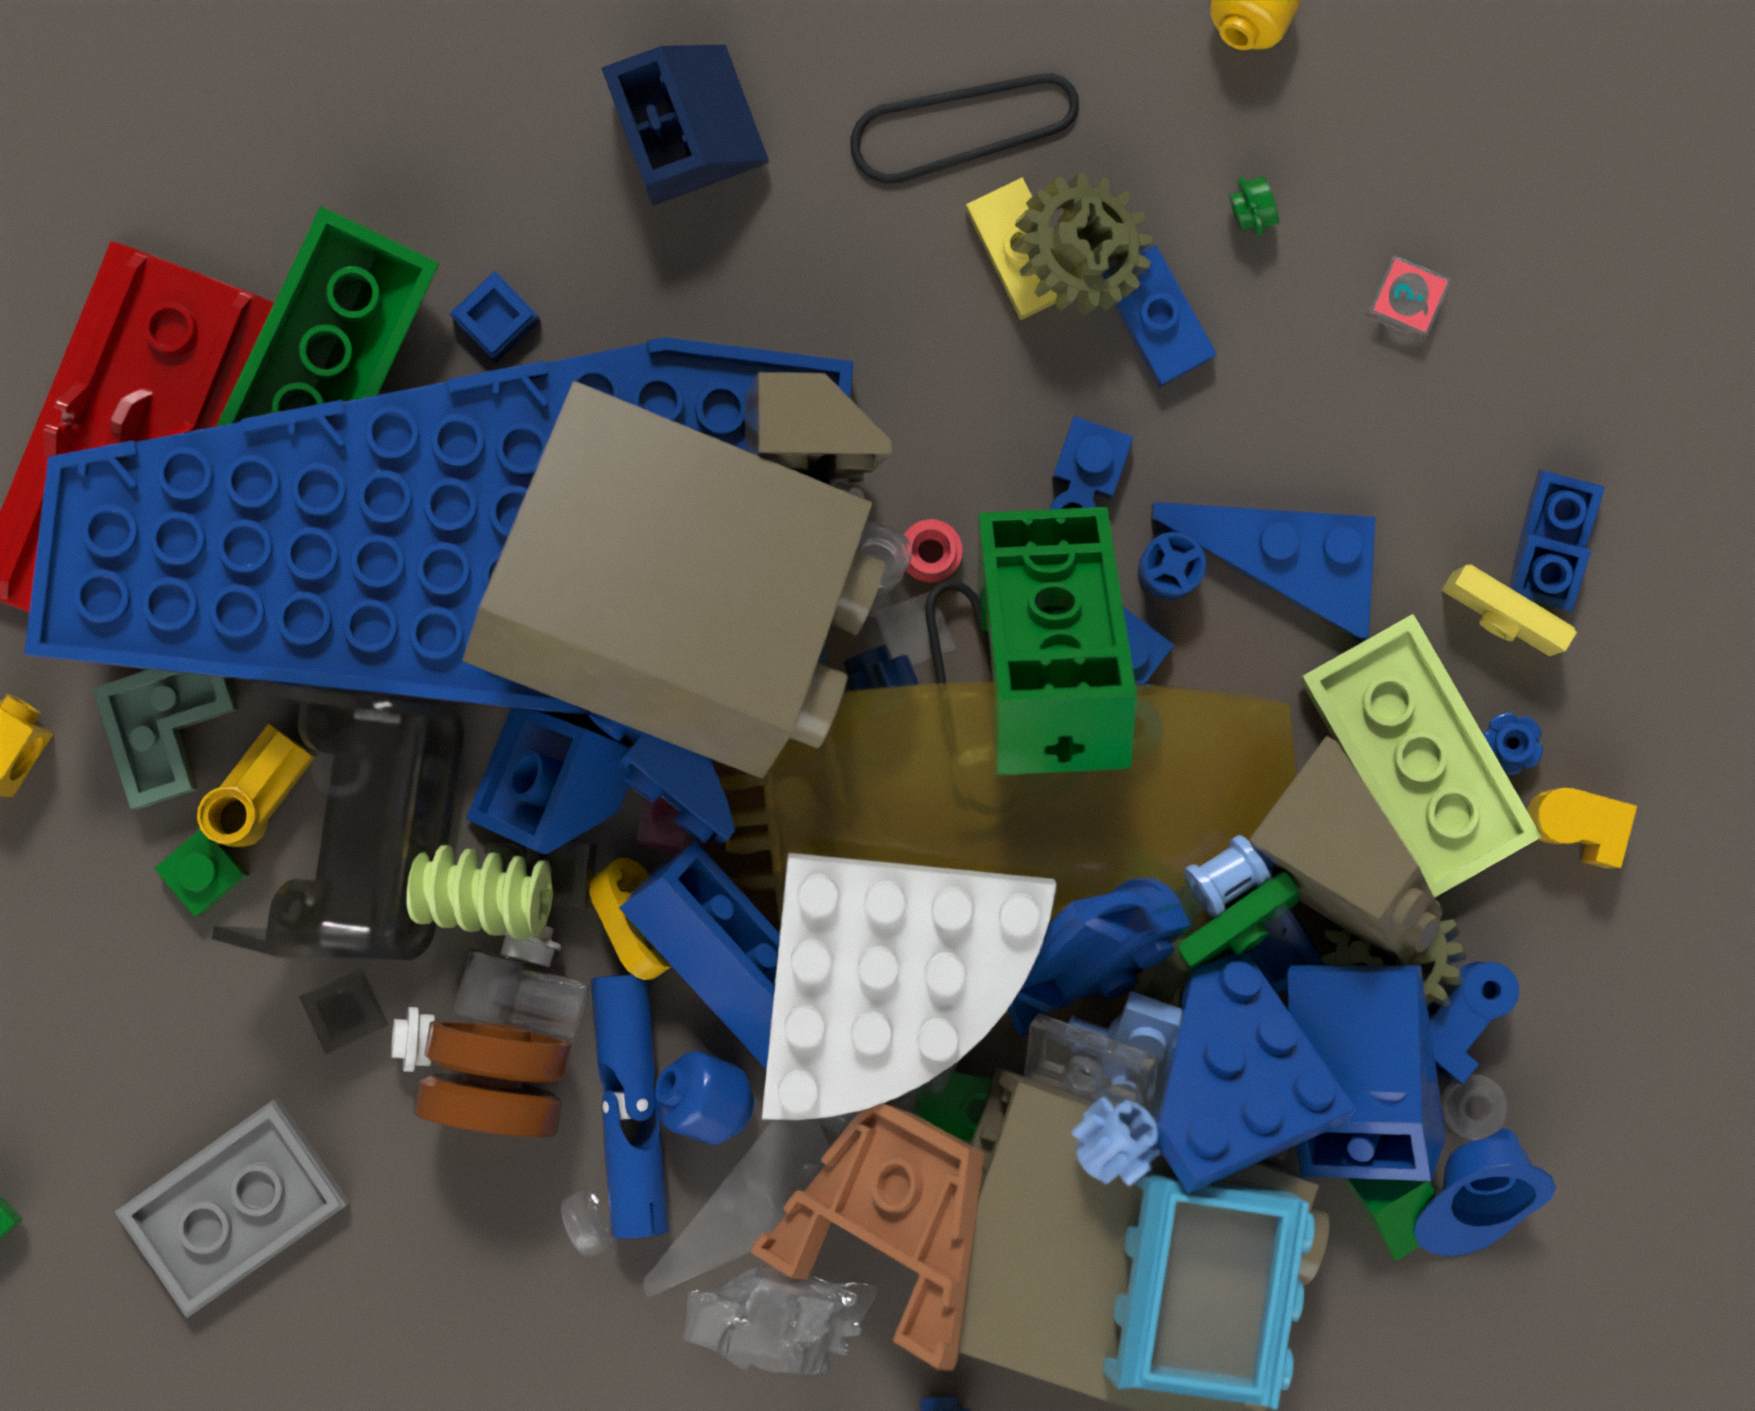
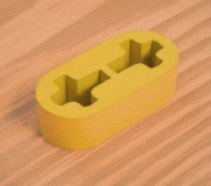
M618 858L593 877L590 882V897L626 970L642 980H653L672 966L619 909L649 874L638 862L629 858ZM651 945L653 949L649 950L647 946Z

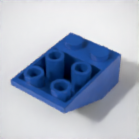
M1290 965L1287 971L1288 1011L1356 1108V1111L1346 1123L1295 1145L1301 1176L1431 1181L1446 1140L1421 965Z

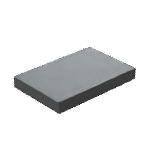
M276 1098L116 1210L115 1214L185 1317L188 1318L351 1202L279 1098Z

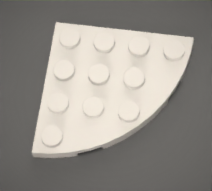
M788 853L762 1119L803 1120L833 1117L864 1110L897 1098L925 1084L959 1061L986 1036L1003 1016L1025 983L1040 951L1050 920L1056 888L1055 880Z

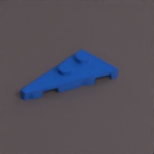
M1154 502L1151 505V518L1165 526L1168 532L1185 533L1194 538L1203 549L1224 560L1223 564L1266 589H1274L1286 596L1289 602L1306 612L1311 611L1346 631L1345 634L1354 640H1366L1369 638L1375 517Z

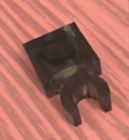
M569 841L547 855L527 848V855H525L517 845L508 842L485 845L484 853H500L506 860L507 866H509L514 856L524 857L527 862V876L530 877L538 860L549 861L553 887L552 905L579 908L592 907L589 890L590 882L595 876L597 843Z

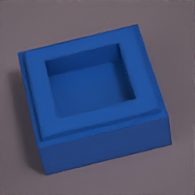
M496 271L487 277L449 313L495 363L541 320Z

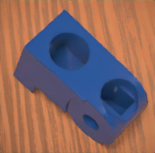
M1475 961L1465 964L1459 969L1464 978L1462 985L1446 984L1443 988L1451 1004L1446 1008L1432 1001L1427 1006L1430 1015L1429 1025L1436 1070L1449 1081L1463 1084L1479 1063L1469 1056L1466 1051L1492 1019L1505 1016L1514 1008L1519 999V985L1516 976L1508 967L1500 963Z

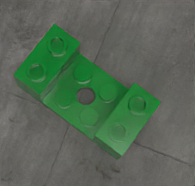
M1108 507L978 513L977 588L982 631H989L993 668L992 734L997 775L1131 769L1137 692Z

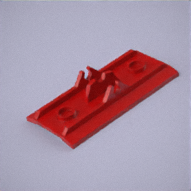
M110 241L0 511L1 602L30 612L48 457L132 440L139 442L216 427L274 302L135 248Z

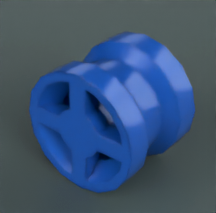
M1169 532L1159 535L1149 543L1139 559L1138 575L1141 584L1149 594L1158 599L1172 601L1183 598L1199 585L1205 574L1206 558L1204 551L1194 538L1185 533ZM1164 574H1166L1169 577H1174L1177 583H1175L1173 578H1168Z

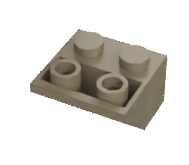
M758 372L745 394V451L799 473L826 472L827 482H830L831 479H848L849 483L864 481L865 473L874 472L892 454V440L825 373Z

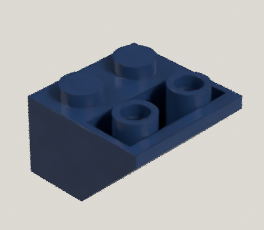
M726 44L659 46L601 68L652 206L769 163L767 153Z

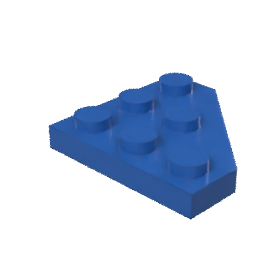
M1248 952L1241 956L1233 953L1193 970L1185 983L1181 1001L1183 1008L1178 1030L1173 1036L1164 1077L1166 1085L1162 1103L1155 1117L1158 1131L1155 1143L1188 1194L1346 1123L1356 1111L1350 1099Z

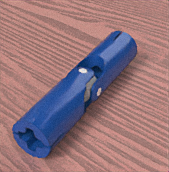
M632 974L590 978L597 1066L604 1092L601 1107L611 1237L623 1239L664 1234L669 1232L658 1100L655 1096L653 1084L655 1079V1053L649 981L637 978ZM622 1119L642 1121L638 1134L631 1143L628 1142L621 1129L620 1120Z

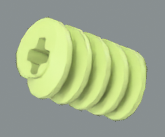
M441 845L436 851L433 861L429 860L426 852L419 853L412 863L407 885L409 917L417 924H430L434 921L442 928H454L458 924L464 931L478 932L483 928L488 935L501 936L507 932L513 939L518 940L527 939L531 935L538 938L543 933L553 898L551 865L549 861L538 860L530 877L527 876V862L525 858L514 856L509 863L507 872L504 873L503 860L500 853H489L484 860L482 869H479V858L475 849H465L460 855L457 865H455L454 850L449 845Z

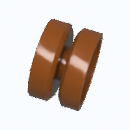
M432 1021L429 1024L424 1055L437 1066L463 1072V1075L434 1074L420 1080L414 1114L431 1122L485 1133L520 1137H554L558 1132L563 1101L548 1090L525 1085L524 1083H554L566 1077L572 1043L563 1039L532 1033V1030L499 1023Z

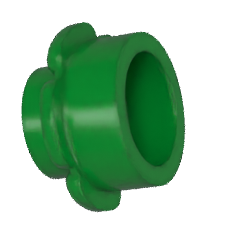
M1242 176L1237 181L1240 191L1229 195L1231 208L1239 229L1242 231L1252 227L1254 234L1260 237L1263 236V229L1280 223L1277 207L1264 176L1247 182L1244 176Z

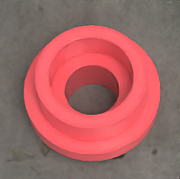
M926 519L913 524L904 533L899 548L900 560L906 572L916 580L925 583H937L949 578L959 567L963 554L962 542L958 533L949 524L936 519ZM935 541L940 544L943 549V556L939 561L927 563L920 558L918 550L924 542Z

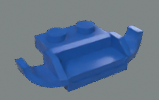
M1139 877L1130 879L1119 885L1109 894L1071 902L1047 926L1040 951L1025 983L1007 1009L1018 1037L1043 1031L1049 1025L1045 1016L1046 1012L1069 1007L1075 1000L1102 994L1105 1000H1112L1126 994L1138 985L1139 980L1136 975L1142 969L1154 966L1168 958L1174 952L1172 943L1192 926L1180 905L1181 901L1172 889L1156 878Z

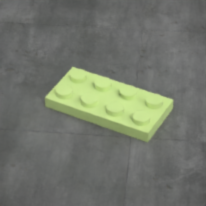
M1414 614L1299 677L1331 736L1338 742L1419 865L1434 898L1542 837Z

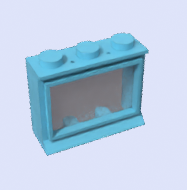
M1148 1171L1134 1183L1144 1190L1138 1227L1128 1226L1125 1235V1253L1133 1259L1128 1294H1118L1114 1305V1320L1122 1328L1118 1358H1104L1103 1372L1118 1389L1136 1387L1263 1405L1277 1410L1280 1390L1288 1389L1293 1373V1354L1291 1349L1287 1348L1291 1321L1297 1322L1299 1320L1304 1302L1303 1284L1298 1280L1301 1255L1307 1254L1310 1251L1314 1238V1218L1312 1213H1308L1309 1203L1292 1192L1215 1181L1188 1194L1177 1175Z

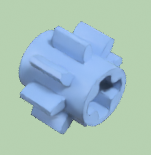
M1105 1097L1100 1098L1083 1113L1084 1120L1072 1130V1134L1079 1139L1076 1145V1154L1081 1166L1088 1174L1098 1180H1102L1105 1184H1108L1120 1174L1128 1186L1133 1185L1151 1169L1149 1163L1161 1153L1155 1144L1158 1131L1152 1116L1142 1106L1127 1099L1113 1108L1112 1104Z

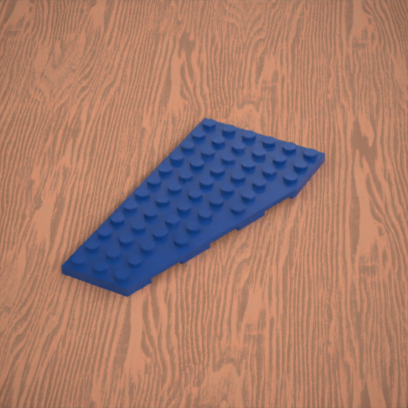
M662 337L647 340V343L550 362H545V360L451 378L447 379V382L345 402L338 400L241 419V422L139 442L132 440L50 456L47 463L24 655L589 716L592 713L591 711L462 661L479 606L573 380L745 450V394L758 372L825 373L850 398L854 361ZM826 472L802 473L806 476H809L826 484H830V482L826 481ZM826 639L818 659V663L824 664Z

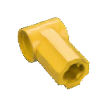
M268 723L221 786L211 790L202 798L197 812L200 830L208 839L230 847L245 848L255 844L264 836L268 828L269 818L316 757L289 736ZM241 801L247 812L246 822L238 832L226 834L220 823L221 813L229 803Z

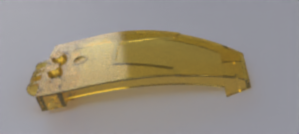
M993 680L925 683L844 691L832 724L818 749L789 738L763 779L744 771L718 775L722 788H727L730 791L743 790L752 786H763L766 807H739L731 809L730 813L734 827L768 824V833L729 837L725 843L726 851L729 853L749 854L756 851L771 850L773 866L771 871H742L737 875L730 876V880L740 891L775 888L780 929L788 853L1054 879L1056 888L1049 923L1071 902L1109 894L1119 885L1130 879L1139 877L1156 878L1174 890L1187 885L1183 875V869L1187 866L1195 864L1200 867L1228 849L1230 840L1239 834L1250 842L1251 836L1297 776L1290 703L1225 689L1221 692L1135 683L1137 701L1131 769L997 775L992 734Z

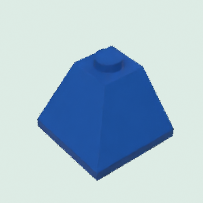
M511 708L466 819L547 855L619 812L626 792L631 787L623 779L629 770L621 765L619 761L629 751L630 747L537 710Z

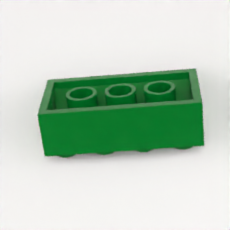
M320 206L216 426L241 422V419L322 403L338 400L345 402L379 395L439 267V262Z

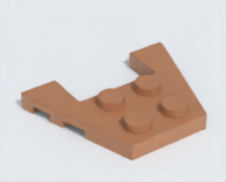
M886 1101L860 1110L822 1157L821 1160L825 1164L823 1169L805 1191H795L783 1206L787 1214L772 1233L763 1232L750 1253L790 1278L807 1280L831 1222L835 1223L919 1274V1279L892 1341L937 1369L953 1370L958 1357L984 1152L894 1103Z

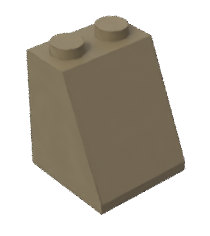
M1326 736L1249 840L1264 861L1272 878L1280 872L1282 874L1286 872L1300 890L1299 901L1398 963L1405 965L1415 951L1422 952L1431 944L1439 930V918L1442 913L1419 865L1338 742Z

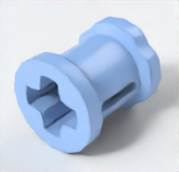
M1240 834L1230 840L1228 849L1200 867L1191 864L1183 869L1184 879L1191 893L1204 911L1213 919L1225 911L1226 904L1254 886L1259 888L1271 879L1262 858L1253 845Z

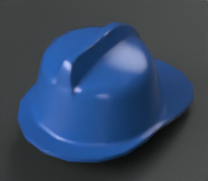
M1503 1128L1485 1139L1461 1145L1450 1153L1444 1167L1443 1191L1430 1201L1417 1216L1413 1230L1417 1242L1428 1252L1443 1256L1466 1255L1484 1249L1502 1238L1525 1217L1552 1199L1556 1190L1553 1177L1542 1168L1532 1165L1527 1152L1521 1147L1517 1135L1510 1129Z

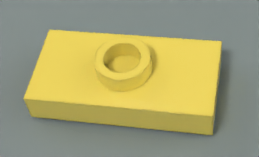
M1023 177L966 204V212L1020 321L1056 304L1057 293L1052 290L1041 297L1035 294L1036 287L1041 281L1036 274L1022 276L1019 271L1030 261L1028 254L1013 251V244L1023 235L1027 234L1015 226L1016 220L1026 210H1029L1026 202L1032 197Z
M1466 564L1453 571L1441 590L1482 615L1479 621L1480 625L1492 634L1507 641H1513L1515 637H1518L1549 657L1565 652L1577 633L1572 625L1471 564Z

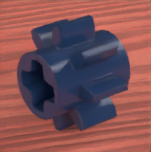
M886 644L860 653L843 662L849 677L847 678L841 698L846 712L862 708L866 721L869 722L911 705L906 688L914 686L919 682L908 655L904 656L903 654L893 659Z

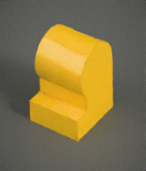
M1556 788L1537 794L1531 800L1527 812L1542 836L1538 840L1546 844H1572L1575 842L1584 844L1581 862L1604 869H1621L1638 806L1574 788Z

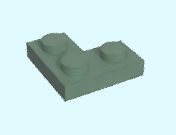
M148 669L92 688L129 807L133 810H139L198 790L179 730L239 710L230 679L227 677Z

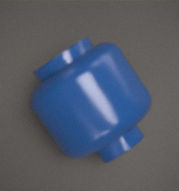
M702 1051L688 1052L675 1060L672 1065L667 1066L658 1077L655 1087L658 1113L662 1124L674 1133L706 1145H719L739 1134L747 1126L752 1116L754 1096L746 1073L736 1065Z

